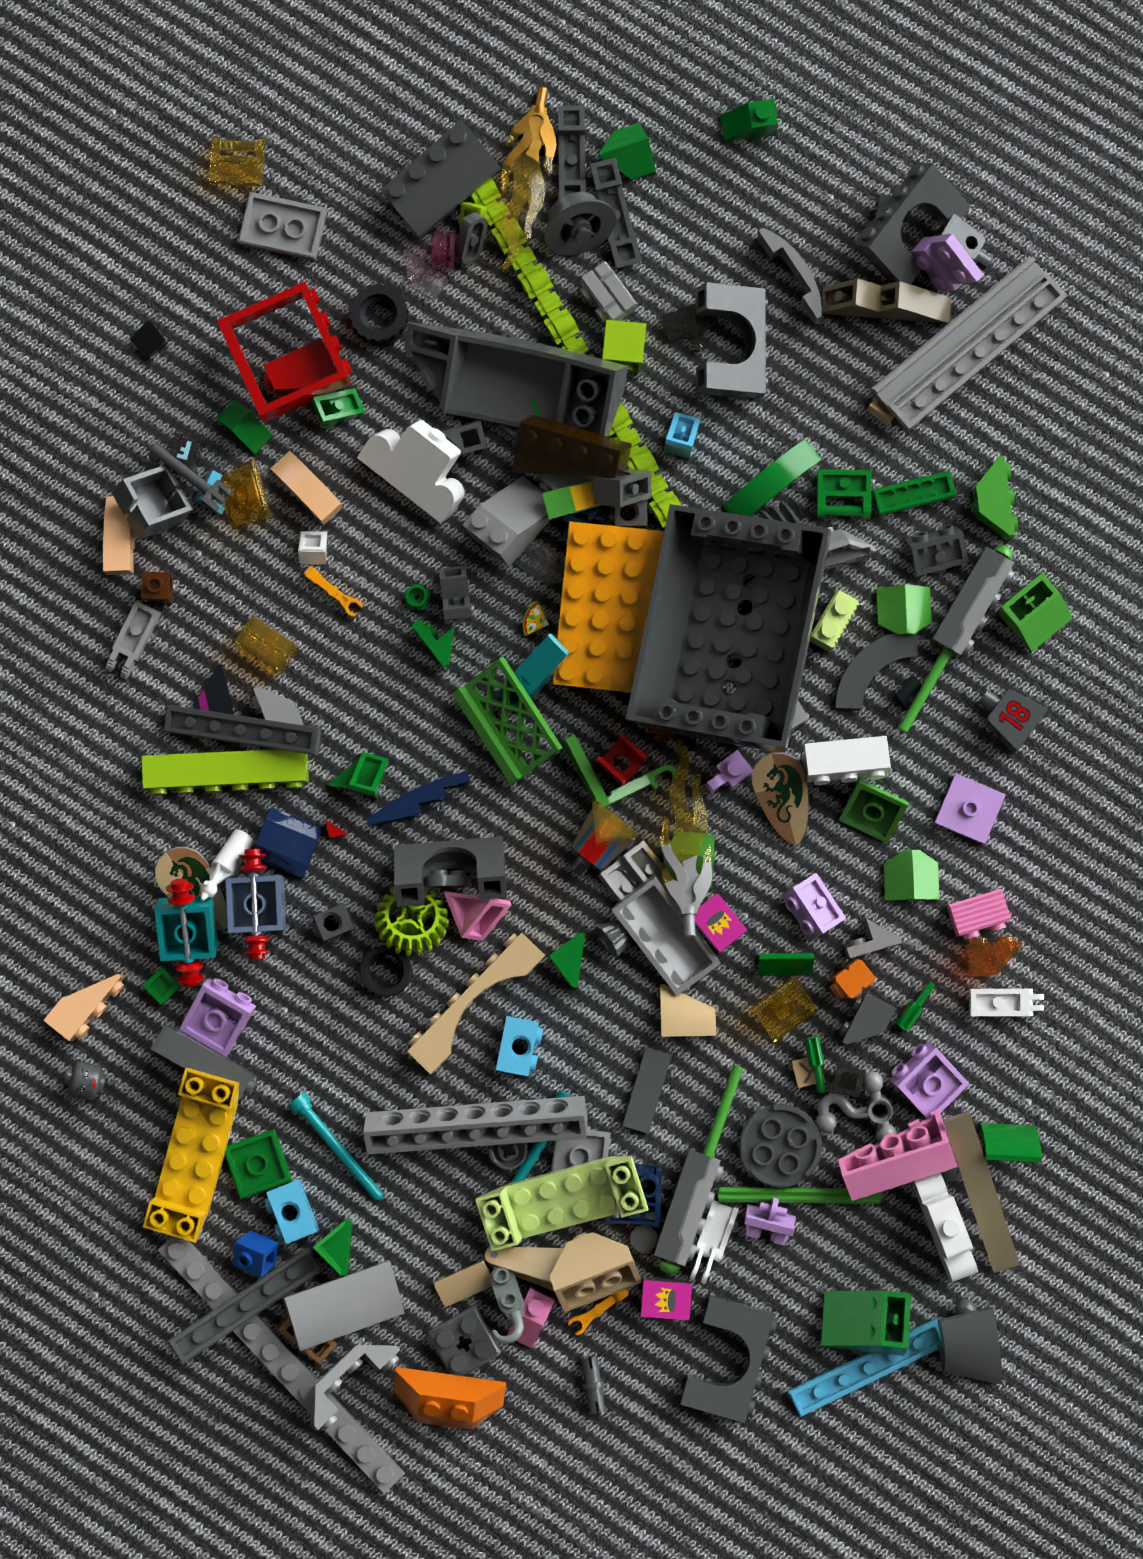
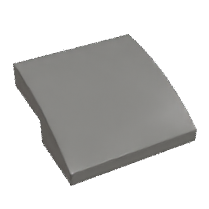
M644 840L598 875L599 879L618 903L654 874L663 885L672 881L666 868Z

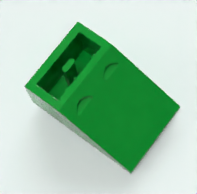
M884 1290L825 1291L820 1347L904 1356L908 1350L911 1294Z

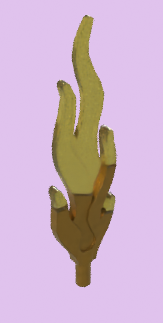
M538 87L535 105H532L530 111L514 126L507 145L511 147L518 139L522 138L507 156L501 173V195H505L507 192L509 175L512 172L514 179L513 194L502 219L509 247L508 256L502 266L503 271H506L512 265L519 251L518 219L522 208L528 201L529 211L525 221L524 234L526 240L531 241V228L544 203L545 185L539 164V151L541 148L545 152L544 167L546 174L551 176L553 172L552 162L556 149V136L547 115V108L545 107L548 89L545 87Z

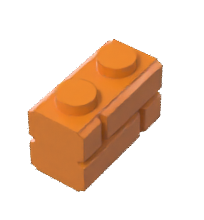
M856 959L830 978L832 985L829 988L839 1000L843 998L848 1000L853 999L862 992V989L867 988L876 980L865 963L860 959Z

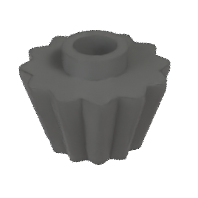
M618 920L595 927L599 946L603 951H608L615 958L622 953L631 941L628 931Z

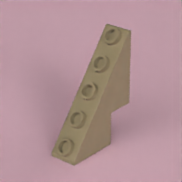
M857 278L823 287V314L942 324L950 323L951 297L901 281L880 286Z

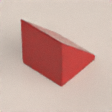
M326 820L330 839L347 836V833Z

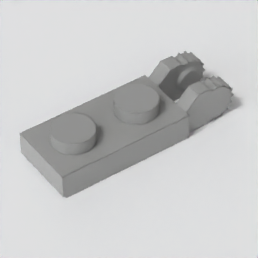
M138 601L134 603L112 647L113 651L107 661L105 670L112 672L117 665L120 654H123L128 659L121 670L120 677L125 680L129 677L135 662H138L161 616L159 611Z

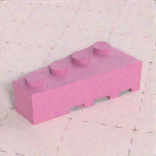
M939 1109L930 1112L931 1117L922 1122L917 1119L909 1123V1128L897 1135L891 1132L883 1136L882 1141L875 1146L868 1144L838 1159L842 1177L852 1201L958 1167Z

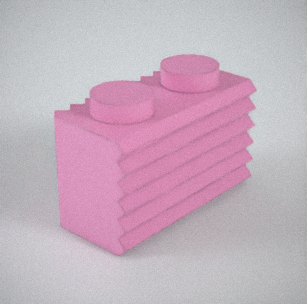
M1002 889L946 906L956 937L963 935L964 940L980 936L979 930L989 927L990 932L1006 928L1005 922L1011 920Z

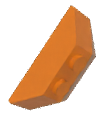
M396 1367L393 1391L418 1423L473 1430L503 1407L506 1382Z

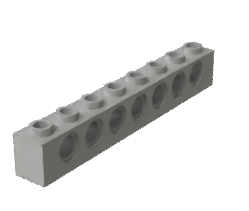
M585 1096L366 1112L363 1134L367 1154L587 1138L588 1117Z

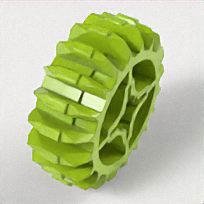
M424 887L425 905L397 907L395 888L391 891V896L385 894L383 903L379 902L377 905L378 912L375 913V921L377 922L375 929L377 932H380L379 938L381 941L387 940L386 946L388 949L395 945V952L397 954L403 949L406 950L408 957L411 955V951H416L417 955L420 956L423 948L430 953L432 944L436 946L440 944V938H444L446 935L445 928L448 927L449 920L446 918L448 910L443 908V899L436 900V892L428 895V889ZM399 909L400 917L396 918V922L391 924L390 916L395 910ZM432 917L434 923L432 927L425 932L424 923L427 922L428 918Z

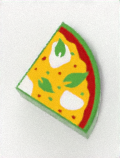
M538 601L533 603L524 615L523 633L525 638L549 627V623Z

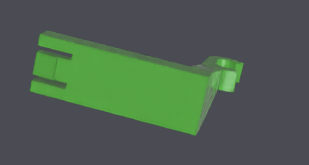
M575 734L566 738L563 742L598 812L648 786L656 791L659 784L655 782V777L663 772L670 773L673 780L678 779L676 769L670 765H664L609 792L610 794L606 796Z

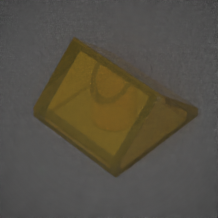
M255 459L247 461L221 477L220 481L233 491L230 497L223 493L232 528H239L273 518L261 471Z
M597 799L594 800L592 803L595 845L606 846L634 843L639 834Z
M796 976L789 978L749 1008L774 1043L818 1011Z

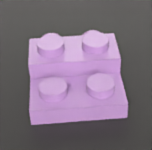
M953 234L924 237L911 251L918 267L928 274L932 285L941 292L956 291L962 283L977 282L984 275Z
M208 979L202 985L179 1030L227 1057L256 1006L251 1003L252 999L248 995L241 992L235 994L228 990V984L223 980Z
M929 1042L925 1045H917L911 1052L913 1057L906 1064H898L892 1071L893 1077L889 1080L926 1119L930 1118V1112L939 1109L941 1113L969 1085L968 1081L944 1055Z

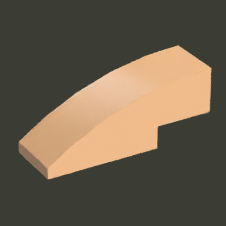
M291 451L286 453L270 468L323 525L343 508L342 503Z
M113 496L106 497L103 572L106 575L134 574L133 549H135V534L126 520L129 514L123 515Z

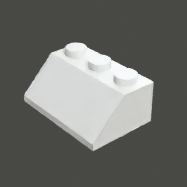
M887 736L804 744L801 757L802 766L806 773L807 783L814 782V785H825L830 783V780L839 779L844 783L854 782L859 777L878 780L888 775L891 768Z

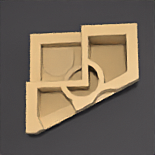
M660 984L661 1037L716 1036L715 1008L683 993L676 996L669 986Z

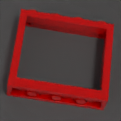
M302 282L217 320L263 423L310 403L312 397L330 394L352 384L349 374L353 373L347 358L341 360L338 351L342 350L338 338L336 335L330 336L327 328L331 326V323L325 311L319 312L316 305L321 303L314 288L309 290L306 282ZM304 298L338 372L266 404L233 329Z

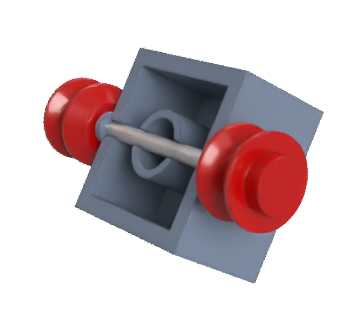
M260 849L244 850V855L238 856L244 859V865L239 870L244 873H250L248 877L226 878L228 933H250V935H253L247 936L242 941L248 944V951L243 954H249V960L265 959V953H271L265 949V943L269 942L270 939L265 935L259 936V934L270 931H286L284 876H259V874H256L267 868V866L261 864V858L265 857L266 854H260Z

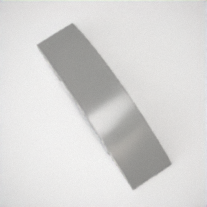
M762 228L758 232V241L771 260L779 255L782 256L806 292V295L801 300L802 307L814 325H817L822 317V306L819 290L810 269L789 243L775 233Z

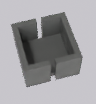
M166 464L122 479L112 493L123 515L129 514L126 520L137 540L181 525L193 511L182 489L178 490L170 501L167 502L166 499L171 496L179 483L170 467Z

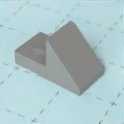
M865 919L864 923L870 941L866 942L865 937L849 941L850 947L844 950L847 959L900 944L902 940L901 937Z

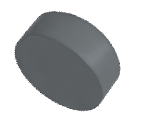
M638 1225L631 1231L630 1242L635 1250L649 1252L657 1244V1233L650 1225Z

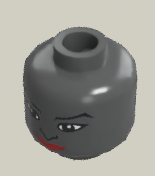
M79 1061L73 1069H67L64 1084L69 1085L68 1093L71 1096L93 1100L96 1095L101 1096L106 1074H102L103 1070L98 1065Z

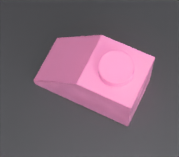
M530 1286L523 1306L522 1319L524 1330L519 1339L516 1340L517 1342L530 1348L533 1347L555 1302L554 1296ZM513 1325L511 1326L507 1335L512 1333Z

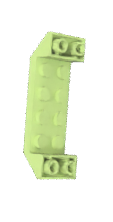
M610 1156L509 1183L475 1199L491 1251L518 1245L523 1238L620 1213L622 1218L649 1210L632 1156Z

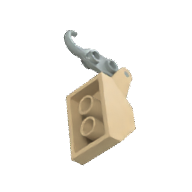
M594 1232L577 1235L573 1240L567 1242L564 1248L507 1247L491 1251V1247H489L485 1252L487 1263L494 1269L491 1273L490 1281L499 1308L513 1325L512 1333L507 1336L499 1335L496 1330L492 1331L494 1339L503 1344L515 1342L524 1330L522 1319L524 1300L516 1277L554 1291L564 1312L642 1283L628 1246Z

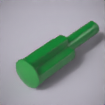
M928 982L915 1002L910 1001L896 1023H894L899 1029L908 1033L923 1011L921 1006L934 989V983Z
M819 1036L808 1037L804 1039L809 1067H813L818 1093H825L826 1089L821 1065H824L820 1039Z

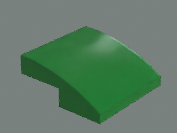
M980 1123L979 1134L983 1140L982 1151L986 1160L1042 1163L1041 1145L1035 1126Z

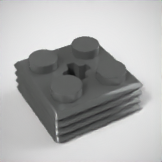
M472 1305L428 1332L429 1339L448 1373L451 1375L465 1376L501 1355V1349L476 1305ZM460 1336L472 1340L469 1344L470 1349L466 1350L464 1347H458Z

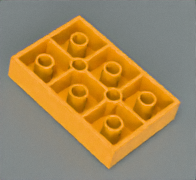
M569 521L557 640L570 653L555 671L553 676L554 685L631 692L664 531Z

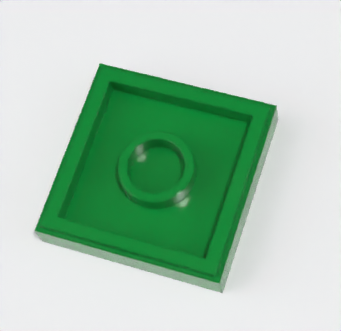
M276 1129L226 1147L225 1157L240 1200L293 1181Z

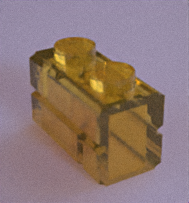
M254 616L249 619L234 642L239 647L238 653L248 660L255 657L262 662L259 667L271 675L275 671L282 675L299 651V647Z

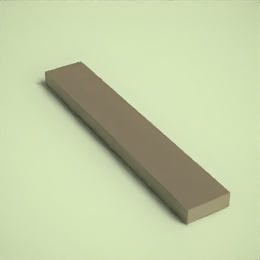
M970 1112L943 1119L993 1273L1020 1265Z

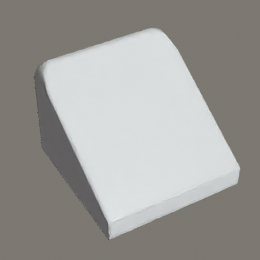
M300 531L298 549L300 564H326L327 532Z

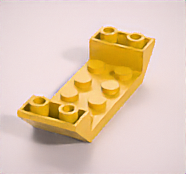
M185 1068L178 1095L182 1096L157 1191L155 1197L149 1201L143 1228L194 1243L197 1242L210 1210L236 1114L239 1094L238 1082Z

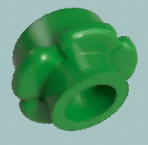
M421 584L412 585L404 592L406 606L412 610L426 608L427 602L430 600V592L424 589V586ZM415 595L420 596L418 600H416L414 597Z

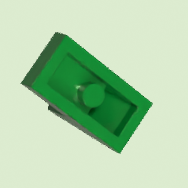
M355 388L320 395L310 399L320 423L326 429H331L339 421L360 417L365 413Z
M419 619L411 626L445 672L450 669L455 637L454 627L436 640L434 637L438 633L429 622L424 625L421 619Z

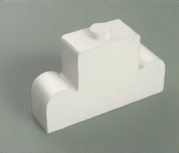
M423 420L410 425L401 438L392 429L380 431L366 442L357 457L439 523L452 516L464 497L462 484L454 478H446V475L461 453L460 449L448 441L441 431L433 429Z
M941 1173L912 1181L913 1189L948 1280L954 1282L978 1273L976 1262L970 1251L973 1249L972 1243L955 1199L948 1194Z

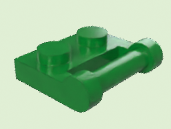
M818 469L816 518L825 519V516L862 517V519H871L872 470ZM826 498L862 499V506L826 505Z

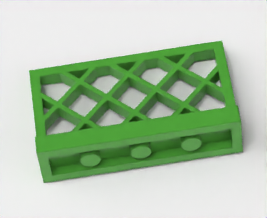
M504 657L496 660L469 683L452 693L510 784L532 773L531 771L563 748ZM500 667L505 675L504 683L495 681V670ZM478 683L487 684V697L482 696L476 687ZM494 687L504 689L503 702L493 699ZM510 691L517 693L520 698L519 706L509 704ZM493 705L502 707L501 720L497 719L492 711ZM509 709L518 712L517 724L508 722ZM525 714L531 715L533 718L534 729L524 726ZM507 728L517 730L516 742L511 741L507 735ZM523 732L533 735L532 747L523 745ZM540 737L546 738L552 747L549 751L539 749ZM522 750L532 753L529 766L521 756Z

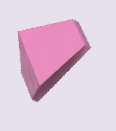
M443 891L461 938L483 941L511 906V902L508 900L497 898L480 900L477 895Z

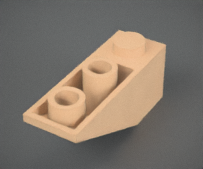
M122 974L114 975L60 999L43 1021L68 1041H74L76 1038L80 1040L90 1027L87 1024L93 1017L97 1019L105 1011L107 1006L104 1003L110 996L115 997L124 987L122 981L125 979V976Z

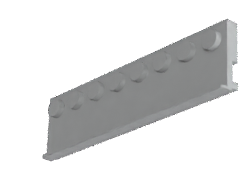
M1033 256L1026 258L871 388L870 391L877 396L907 432L1066 299L1068 295L1047 272L1044 273L1035 263L1036 260Z

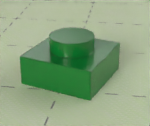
M161 967L143 987L161 1005H164L182 985L164 967Z

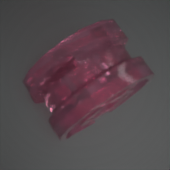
M434 231L432 248L433 269H440L441 267H446L447 270L455 269L456 232H449L446 235L442 234V232ZM448 241H450V260H448V253H449V244H448Z

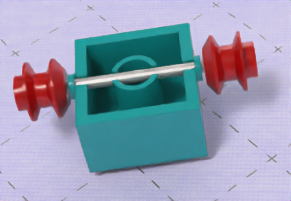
M175 879L166 887V891L171 892L172 896L169 898H159L154 910L160 961L183 960L175 967L176 971L182 973V975L177 977V982L183 984L184 987H194L204 979V975L198 973L203 964L194 959L215 958L219 947L214 898L208 897L202 901L200 900L201 896L189 894V890L194 887L193 883L188 882L187 879Z

